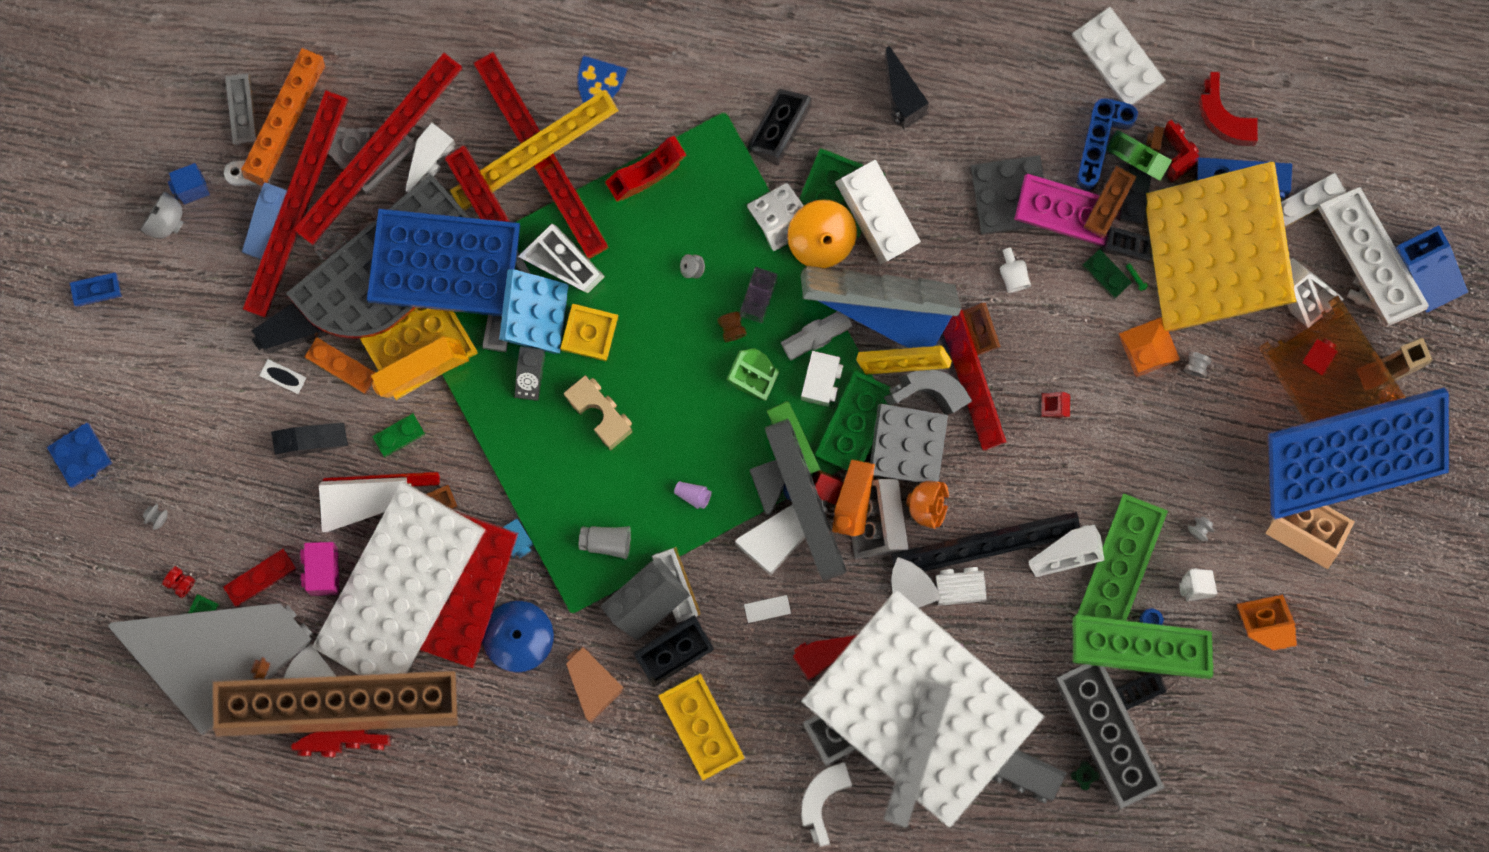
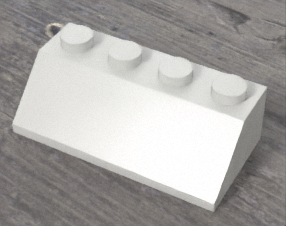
M876 159L835 182L880 264L891 260L921 242Z

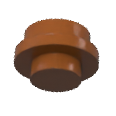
M261 657L260 661L257 659L254 661L250 673H253L254 680H264L270 667V662L266 661V658Z

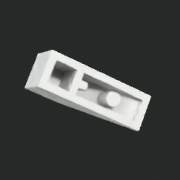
M1082 526L1079 529L1071 530L1031 559L1029 566L1035 577L1104 561L1102 540L1096 526Z

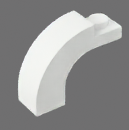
M845 762L829 767L816 776L804 795L802 803L803 826L806 827L813 824L814 829H810L814 843L819 842L820 847L830 844L821 815L823 803L831 794L852 787Z

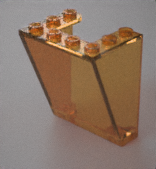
M1338 295L1328 301L1332 311L1328 314L1325 310L1321 312L1324 318L1285 343L1281 339L1278 340L1279 346L1276 348H1272L1268 341L1258 347L1306 423L1406 398ZM1326 338L1336 344L1335 350L1339 353L1325 375L1322 376L1302 362L1317 339L1323 341Z

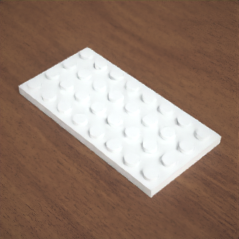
M401 482L312 648L358 675L407 673L486 529L407 483Z

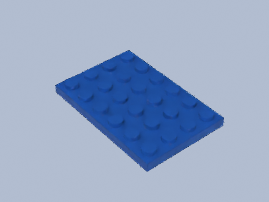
M378 209L367 302L502 316L507 271L515 269L520 223Z

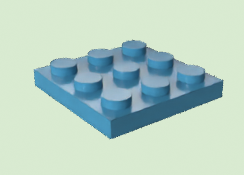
M515 269L508 270L499 340L533 349H541L552 354H560L568 284Z

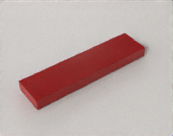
M461 146L444 158L479 219L510 222L466 146Z

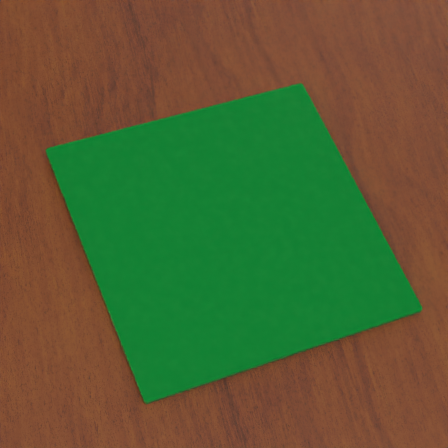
M721 113L677 136L676 139L686 153V156L679 162L680 166L645 190L617 202L605 181L617 170L639 162L658 147L575 190L609 247L589 259L605 276L589 293L523 260L531 274L568 284L562 341L572 304L618 315L607 362L562 350L560 354L545 352L539 401L515 398L520 347L525 346L508 342L506 353L483 349L488 315L454 311L478 354L469 358L468 362L450 369L442 375L568 610L572 614L621 589L651 561H654L652 557L654 554L676 547L681 557L763 513L764 509L752 480L750 469L776 460L765 427L772 425L766 410L789 401L815 456L854 371L866 375L856 360L859 350L848 330L832 338L825 346L817 350L812 349L790 361L783 350L782 341L801 332L802 328L818 319L823 320L837 311L817 300L803 299L801 273L807 266L795 258L788 244L773 251L769 246L764 231L749 211L747 205L766 195L770 190L727 113ZM555 202L514 222L520 223L517 248L519 254L553 224L586 256ZM685 255H700L703 258L705 269L701 277L685 278L681 274L680 262ZM740 312L742 318L740 322L745 327L747 335L734 341L725 342L723 328L719 326L717 319L728 313ZM755 348L764 353L774 368L779 371L766 401L738 390L726 380L739 351ZM812 351L840 357L839 364L843 365L840 379L836 378L834 387L838 388L835 401H830L829 407L801 400ZM867 374V375H866V376H868V377L874 379V377H873L872 374ZM585 375L589 380L594 378L602 388L599 392L604 397L609 396L617 405L614 408L619 415L624 413L632 423L629 426L632 433L611 451L594 430L603 421V412L597 408H589L579 415L564 396V393ZM872 447L867 456L871 455ZM815 457L821 471L834 475L842 470ZM681 481L707 487V490L711 491V497L707 506L704 509L700 507L697 509L675 495L674 490L677 483ZM783 490L776 505L787 500ZM630 526L631 540L628 558L622 559L606 554L590 553L588 550H579L581 527Z

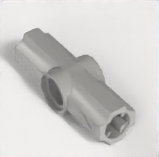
M837 311L823 320L818 319L802 328L801 332L782 341L781 345L787 357L792 361L812 349L817 350L825 346L832 338L853 326L848 316Z

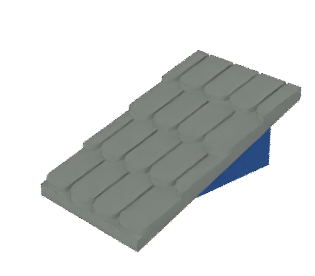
M807 266L801 273L803 299L817 300L907 348L935 346L951 317L958 316L962 309L954 284L919 278L917 281L887 274L881 277L846 269L843 272L813 266Z

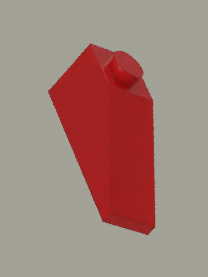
M857 635L815 641L808 645L804 642L794 649L796 654L792 658L808 681L832 666Z

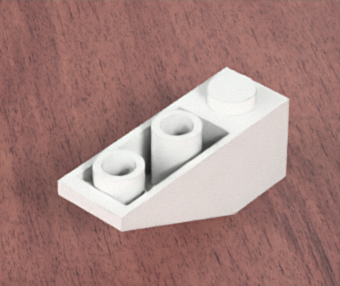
M433 123L428 126L416 142L405 189L406 193H409L430 174L435 176L440 169L439 164L445 157L455 151L454 139Z
M1191 569L1182 578V582L1179 583L1181 596L1186 597V602L1212 598L1217 595L1213 571Z

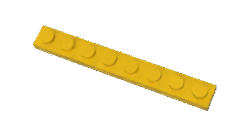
M603 90L480 171L492 192H494L619 110L608 91ZM460 184L450 190L455 201L464 211L472 206Z

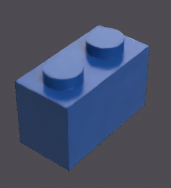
M196 163L169 173L171 178L168 181L170 190L175 198L180 199L184 205L210 195L203 174Z

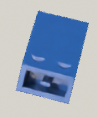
M1440 225L1396 247L1429 305L1424 310L1426 313L1468 293L1452 248Z

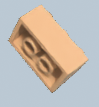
M1326 505L1278 519L1273 518L1265 534L1324 568L1329 569L1338 556L1355 521Z

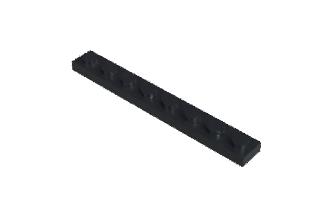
M1077 512L892 553L893 568L898 557L913 563L923 571H929L1056 542L1071 530L1080 528Z

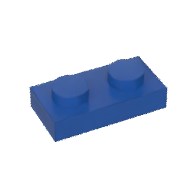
M116 272L70 283L75 307L122 297Z

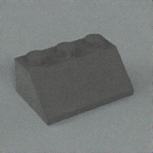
M661 559L651 561L600 607L614 625L638 641L686 600L690 594Z
M1016 749L993 776L992 780L1001 784L1003 780L1012 784V789L1023 794L1026 790L1034 794L1033 799L1046 804L1047 801L1052 802L1067 773Z

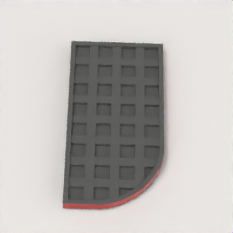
M432 174L388 209L470 218ZM377 219L286 293L287 297L307 320L326 333L343 338H367L379 335L393 328L416 309V307L367 302Z

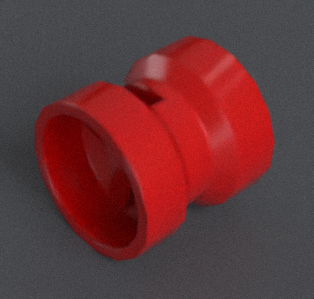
M174 566L164 578L162 585L167 589H173L175 594L182 599L192 589L196 580L190 575H184L183 570Z

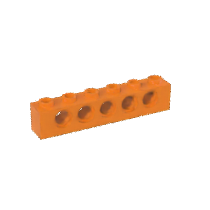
M301 48L241 169L244 179L261 186L264 185V182L268 183L325 68L323 56Z

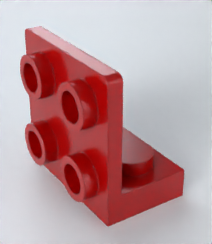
M1171 119L1167 122L1163 134L1178 152V155L1172 159V164L1169 165L1166 175L1171 183H1173L1195 167L1199 158V150L1192 141L1188 142L1185 138V131L1181 125L1174 123Z

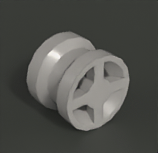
M1190 352L1188 356L1189 363L1185 365L1184 371L1196 377L1206 378V368L1211 364L1212 359L1197 352Z

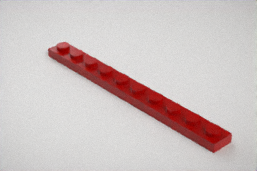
M494 51L474 62L477 71L520 144L539 133L540 130ZM554 153L534 165L588 260L608 249L607 243Z
M446 53L439 57L297 224L294 231L312 246L460 73L463 69L462 66Z
M326 90L324 92L245 301L244 311L264 318L268 315L298 235L294 228L306 214L348 102L346 97Z

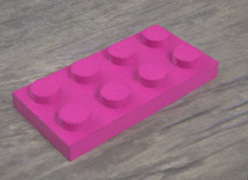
M1031 174L1024 176L1014 220L1100 246L1104 245L1106 236L1102 238L1083 228L1100 195Z

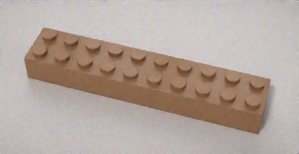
M456 671L213 682V729L216 736L458 726Z

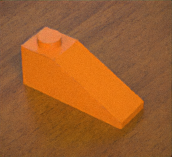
M851 460L835 508L832 532L849 536L864 534L875 464Z

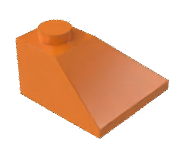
M1162 317L1118 334L1136 377L1180 361L1169 331L1164 330Z
M1283 595L1236 604L1249 638L1272 650L1297 646L1295 622Z

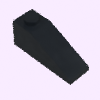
M344 422L271 431L274 452L278 459L348 446Z

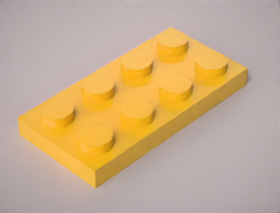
M701 673L658 695L702 781L745 759Z

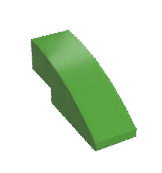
M1118 129L1106 147V150L1160 181L1172 161Z
M789 401L766 410L772 424L789 419L810 474L820 470Z

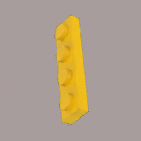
M943 346L859 352L856 358L866 375L950 368L952 362Z

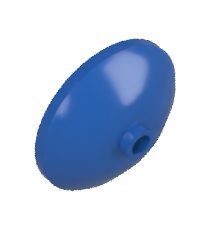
M511 601L502 604L492 612L483 639V646L490 660L501 669L510 672L530 671L542 664L550 654L554 641L553 627L548 616L538 606L525 601ZM514 631L521 632V637L519 639L513 638L512 635Z

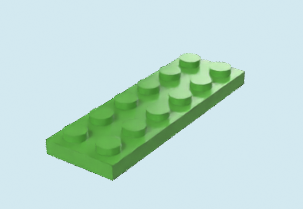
M1123 493L1103 545L1104 561L1096 563L1077 615L1127 620L1168 510Z
M1075 615L1073 617V663L1211 679L1213 677L1212 631Z

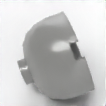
M164 191L153 206L149 216L145 219L140 231L156 239L166 238L172 232L177 234L184 223L180 220L183 211L179 201Z

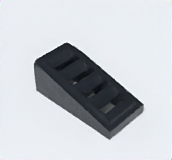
M1110 226L1105 244L1101 246V250L1109 254L1149 261L1152 247L1149 236ZM1113 236H1115L1114 245H1112ZM1125 238L1123 248H1121V239ZM1131 240H1134L1133 250H1129ZM1140 241L1144 242L1142 253L1138 252Z
M1151 672L1116 688V691L1125 709L1128 710L1167 692L1168 689L1161 674ZM1149 678H1154L1159 689L1155 692ZM1143 681L1145 682L1150 693L1147 696L1141 685V682ZM1132 686H1136L1141 699L1137 700ZM1127 689L1132 703L1128 704L1123 690Z

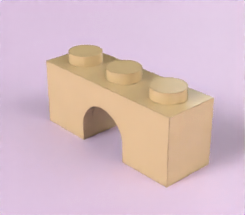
M585 375L564 393V396L579 415L589 408H597L603 412V421L594 430L611 451L632 433L629 427L632 423L624 413L622 415L617 413L614 409L617 405L609 396L604 397L599 392L602 388L594 378L589 380Z

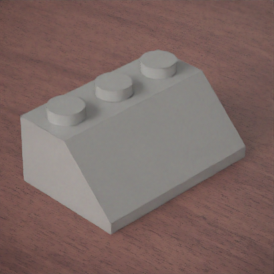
M878 479L872 481L865 532L862 535L852 536L855 559L908 550L898 479Z

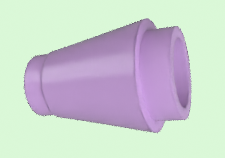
M681 481L677 483L674 490L675 495L697 509L699 507L704 509L711 497V491L707 490V487Z

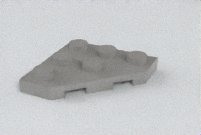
M338 127L328 155L344 170L377 132L378 128L347 129L345 127ZM406 135L361 189L368 194L415 150L416 143Z

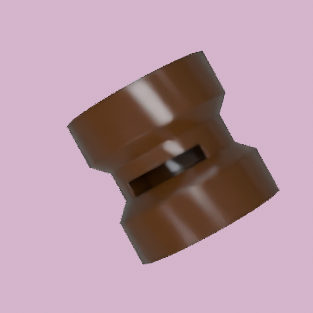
M740 312L728 313L717 319L719 326L723 328L725 342L734 341L747 335L745 327L740 322L742 319Z

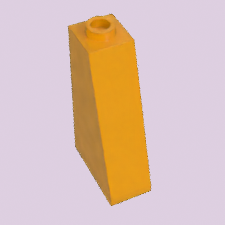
M443 336L372 374L371 377L374 381L372 382V387L377 395L390 398L464 364L469 359L459 339Z

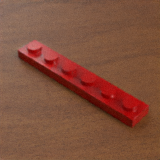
M961 310L958 316L951 317L943 334L960 384L972 400L967 405L982 450L987 451L1005 444L1007 441L963 310Z

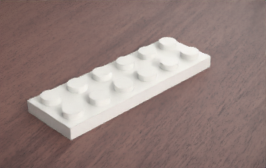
M1360 187L1319 205L1318 210L1386 327L1420 313L1429 307Z

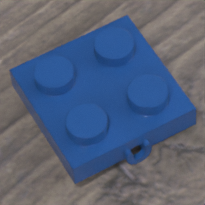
M89 423L83 424L74 431H69V434L63 435L61 439L47 447L71 488L87 479L95 478L97 476L96 473L112 464Z

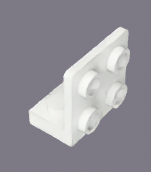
M786 183L749 203L747 207L764 231L769 246L775 251L788 244L787 233L789 224L796 212L803 207V204L789 184Z

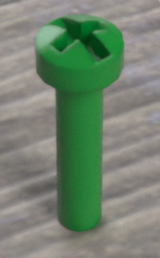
M1131 263L1127 264L1126 268L1139 285L1138 290L1140 292L1146 290L1149 285L1142 281Z

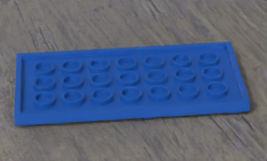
M1444 387L1269 433L1270 506L1272 517L1278 519L1449 473L1448 390Z

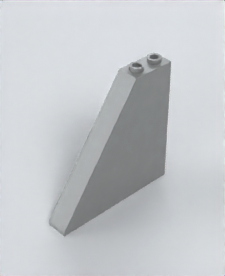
M280 603L113 622L108 625L112 632L202 735H205L213 728V682L254 680L253 673H250L254 661L256 659L260 661L261 657L266 658V661L270 662V667L264 680L269 679L313 641L309 637L312 634L310 629L304 623L299 625L294 619L297 614L289 605L283 607Z

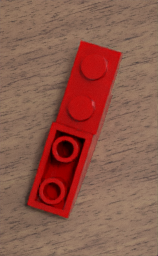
M367 730L314 732L292 744L291 750L297 752V756L310 757L312 752L321 753V757L335 758L336 753L342 754V744H346L347 749H360V745H370V750H384V746H390L391 737L389 735L367 734Z

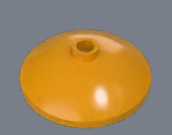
M832 200L810 202L796 212L789 224L787 233L789 248L795 258L806 266L832 267L843 261L853 249L857 236L856 223L848 209L838 202ZM830 236L827 242H823L824 237Z

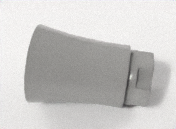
M630 526L581 527L579 550H588L590 553H600L627 559L631 540Z

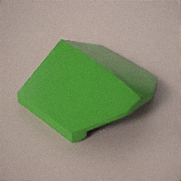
M757 349L741 350L726 380L738 390L766 401L779 371L774 368L768 357Z

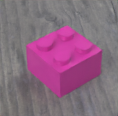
M334 542L304 543V549L300 551L301 564H304L305 573H301L302 588L310 596L340 595L338 547Z

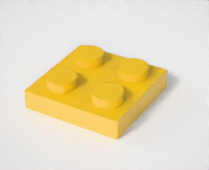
M572 304L560 349L607 362L618 315Z

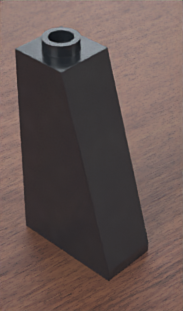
M294 303L251 330L255 335L252 341L259 351L264 349L267 354L329 334L311 324Z

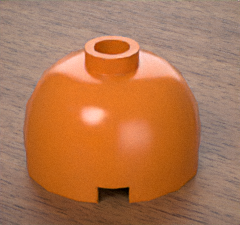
M924 481L916 486L912 493L908 494L906 505L909 507L910 514L916 523L933 529L942 525L948 508L947 505L943 506L944 497L949 498L948 486L943 482Z

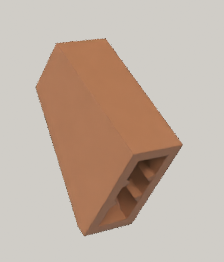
M582 647L580 650L576 648L567 657L569 661L566 665L585 717L591 723L624 691V688Z

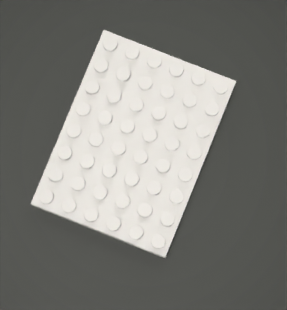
M896 590L803 698L802 702L896 781L927 681L930 680L951 687L948 702L916 798L950 828L1044 716Z

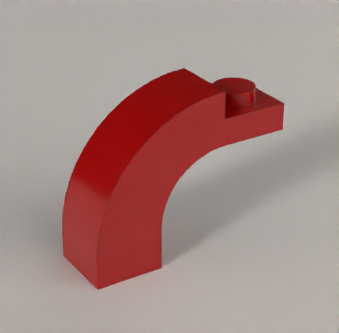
M1210 72L1208 79H1204V93L1208 94H1201L1199 98L1200 113L1205 124L1217 137L1228 143L1238 146H1255L1258 141V118H1241L1230 114L1223 107L1220 99V72Z
M675 136L669 137L644 159L631 166L617 170L605 183L618 202L645 190L666 177L680 166L679 162L686 156V153Z

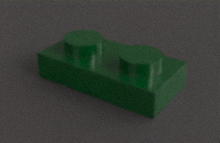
M1101 249L1082 265L1114 300L1132 284L1130 279Z

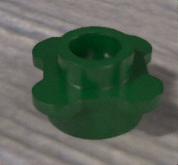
M1086 761L1080 764V768L1077 771L1071 773V779L1077 781L1082 790H1088L1090 784L1099 780L1100 777L1099 773L1094 771L1090 767V763Z

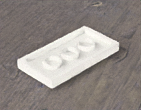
M1111 7L1073 32V38L1121 102L1134 105L1165 83L1166 80Z

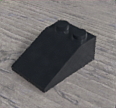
M888 46L885 49L884 62L892 111L890 116L897 126L900 124L905 129L927 115L929 102L894 51Z

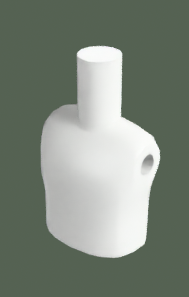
M1004 249L1003 254L1006 264L1000 267V273L1005 282L1007 292L1012 293L1030 287L1031 283L1025 261H1015L1012 249Z

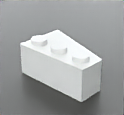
M553 224L518 256L587 293L605 277L566 235Z
M1291 258L1290 264L1296 302L1287 305L1290 313L1309 328L1340 303L1343 298L1324 281L1294 258Z

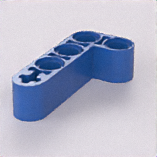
M1102 98L1095 103L1077 176V184L1082 190L1090 191L1098 183L1111 127L1127 130L1134 126L1138 117V111L1134 105ZM1105 107L1109 110L1110 114L1102 116L1098 113L1097 109ZM1128 112L1131 114L1132 120L1125 121L1121 118L1120 114ZM1100 129L1104 132V137L1097 138L1093 135L1092 131ZM1095 151L1098 153L1099 159L1091 160L1088 158L1087 153ZM1088 168H1092L1090 182L1085 181Z

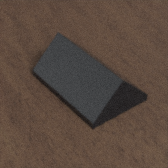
M779 89L747 146V150L779 166L811 108L812 98L808 95Z
M693 615L633 654L650 683L655 687L712 652L714 648L697 618Z

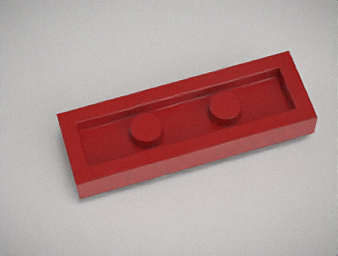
M283 548L223 586V588L237 608L297 570V568Z

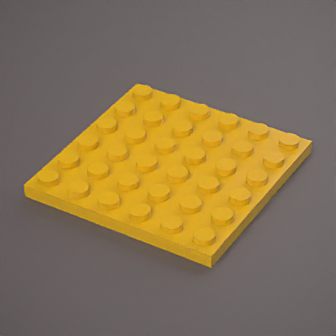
M1267 162L1146 193V213L1165 331H1175L1296 302L1274 162Z

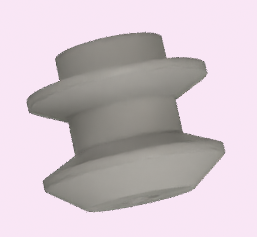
M685 255L680 262L681 274L685 278H699L702 276L705 269L703 258L700 255Z
M158 504L150 505L143 514V518H145L144 524L153 523V530L161 528L168 517L166 509L162 512L158 510Z
M1203 516L1200 519L1195 517L1194 519L1197 524L1195 526H1188L1190 534L1199 541H1208L1206 534L1208 532L1214 533L1213 523Z

